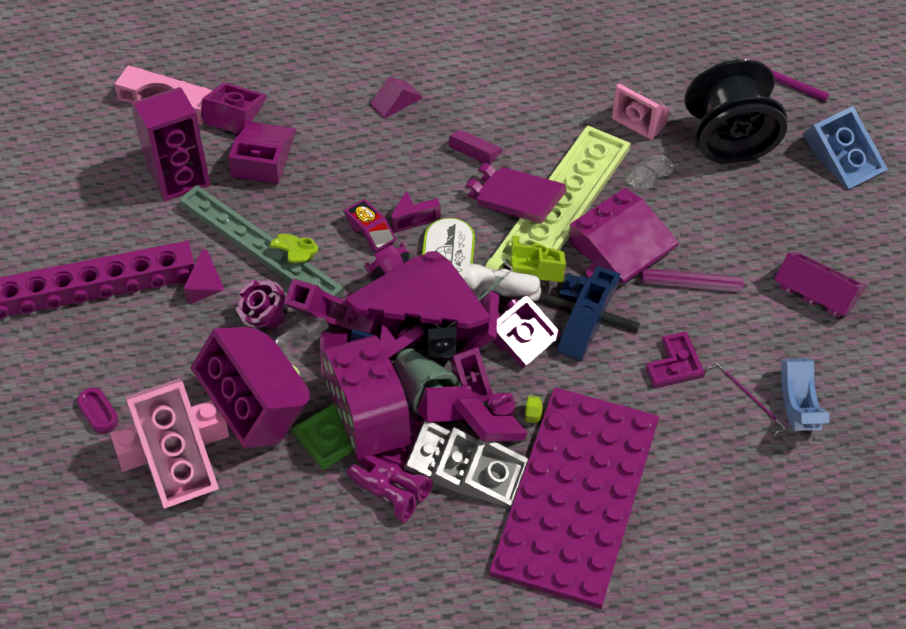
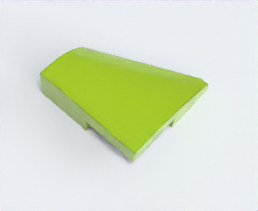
M512 235L511 267L513 272L537 276L539 280L563 282L566 267L563 251L547 248L536 242L533 245L527 246L519 243V236Z

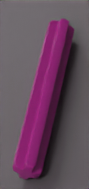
M644 269L641 273V283L731 292H742L744 286L743 278L735 276Z

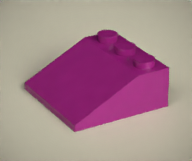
M623 188L570 223L571 245L592 262L598 263L602 268L620 273V282L623 284L679 246L678 240L646 202L627 188Z

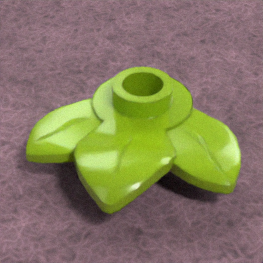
M277 234V238H274L269 246L270 248L288 251L287 258L289 263H300L313 259L319 249L314 240L307 237L300 239L291 234Z

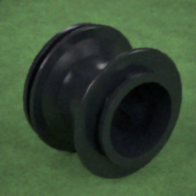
M748 59L725 61L700 73L688 86L684 95L686 109L691 115L701 119L695 130V141L702 154L710 161L719 164L753 161L771 152L784 139L787 132L786 110L778 101L769 98L774 89L775 78L773 72L765 64Z

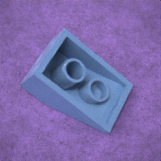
M854 106L813 125L803 133L813 154L847 190L888 170Z

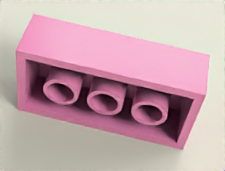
M176 379L125 397L164 509L219 489L181 379Z

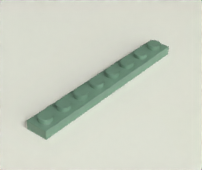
M198 185L179 199L180 206L290 284L293 279L317 285L323 291L338 298L344 294L341 285L307 261L289 263L287 258L288 251L269 247L274 238Z

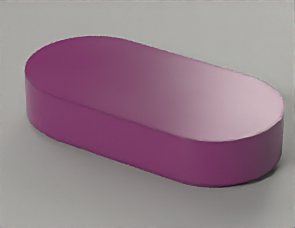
M88 388L79 394L77 398L79 409L91 428L99 434L112 432L118 425V416L104 393L97 388Z

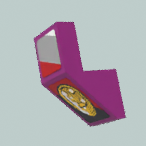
M362 199L343 210L353 231H362L373 252H377L397 240L386 218L366 199Z

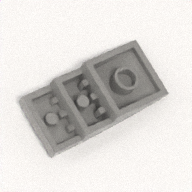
M424 420L403 469L415 475L427 476L432 479L433 483L452 491L512 508L529 459L494 441L478 440L456 428L448 431L433 422H426Z

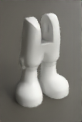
M470 263L466 270L465 282L475 296L479 298L483 291L490 289L510 270H493L479 264ZM512 271L491 291H496L504 297L517 298L518 300L527 295L532 301H536L541 295L540 280L537 276Z

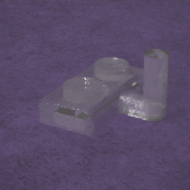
M297 314L277 327L280 336L276 338L275 342L294 366L296 362L287 344L295 339L306 340L307 342L314 341L329 326L325 318Z

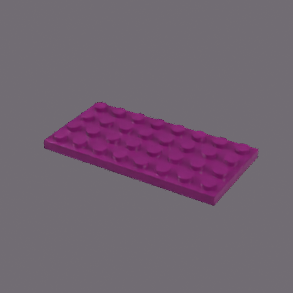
M554 387L493 559L489 576L602 609L659 416Z

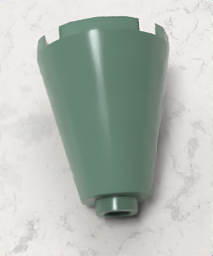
M414 349L403 350L395 358L394 367L413 411L421 418L423 417L417 412V408L425 388L461 386L455 374Z

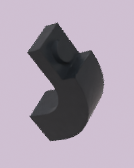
M442 320V324L438 325L440 328L435 324L424 323L429 359L451 358L452 355L456 354V327H452V325L448 327L451 322Z

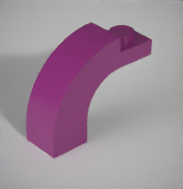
M297 279L292 280L284 301L285 305L305 316L351 333L354 329L374 335L381 313L369 310L368 315L357 314L345 303V300L323 291L317 285Z

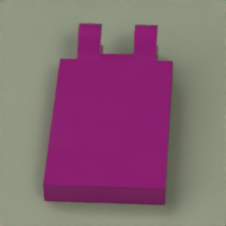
M483 163L478 169V172L484 173L480 180L485 182V184L482 185L479 181L470 179L465 185L466 188L472 189L467 195L477 199L479 206L542 224L567 192L566 186L563 183L501 167L497 171L487 163Z

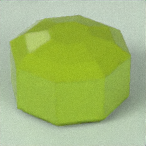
M527 396L526 422L537 423L540 420L543 404L539 396Z

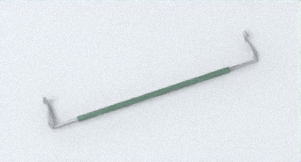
M504 258L502 259L503 262L508 267H510L511 270L504 277L498 280L481 297H479V301L494 287H496L510 272L513 271V268L506 263V260Z

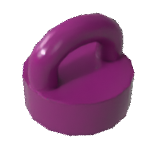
M509 392L492 395L488 401V411L493 416H512L515 411L513 395Z

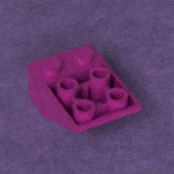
M250 122L235 138L228 157L231 177L279 184L296 134V128Z

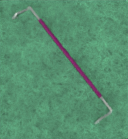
M718 363L716 364V366L718 365L761 408H763L775 421H777L784 428L783 430H785V426H783L772 413H770L734 377H732L727 371H725ZM709 366L706 372L709 371V368H713L716 366ZM783 430L777 431V432L774 434V437L776 436V434H777L778 432H782Z

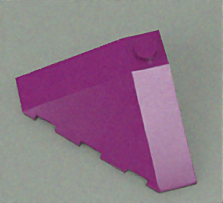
M429 251L425 255L412 258L345 298V303L357 314L368 315L369 310L379 313L384 312V317L404 320L405 315H409L411 317H421L422 323L441 325L442 320H446L448 322H458L459 328L467 329L491 322V316L454 265L438 251Z

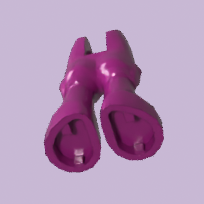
M373 455L358 459L359 464L370 471V473L357 465H351L347 469V475L357 485L375 496L385 497L394 504V516L403 523L407 522L416 509V500L423 502L430 494L433 486L431 478L424 475L409 474L404 472L398 465ZM391 483H397L400 486L404 487L407 491L399 489L391 485Z

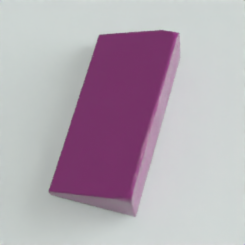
M463 130L454 132L449 136L450 148L482 163L491 165L502 152V148Z
M470 386L425 388L417 412L426 422L465 420L454 405L458 398L471 399L472 388Z

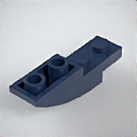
M596 266L591 278H587L572 310L557 349L558 354L582 362L601 325L602 316L620 282V273Z

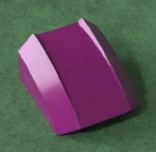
M223 82L202 98L201 117L208 127H218L231 131L235 135L255 118L264 104L267 95Z

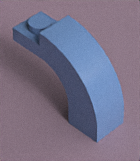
M808 358L781 359L782 393L790 426L794 431L822 430V423H830L829 412L821 408L817 400L814 361Z

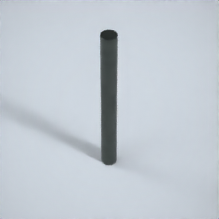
M542 292L538 299L540 303L572 312L576 304L575 302ZM604 312L601 322L638 332L640 322Z

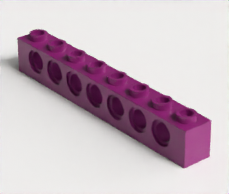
M189 240L0 277V320L12 315L31 314L37 310L56 309L62 305L81 304L87 300L106 299L113 295L135 293L138 290L152 287L161 288L164 285L177 282L186 283L194 267Z

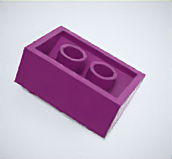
M799 252L787 253L774 281L780 283V289L791 294L796 291L803 295L802 299L815 306L817 303H820L827 307L826 312L836 317H840L841 314L844 316L848 315L867 287Z

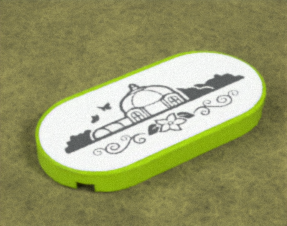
M456 218L437 220L425 232L422 255L429 251H438L451 261L465 281L467 267L470 263L473 264L474 231L466 222Z

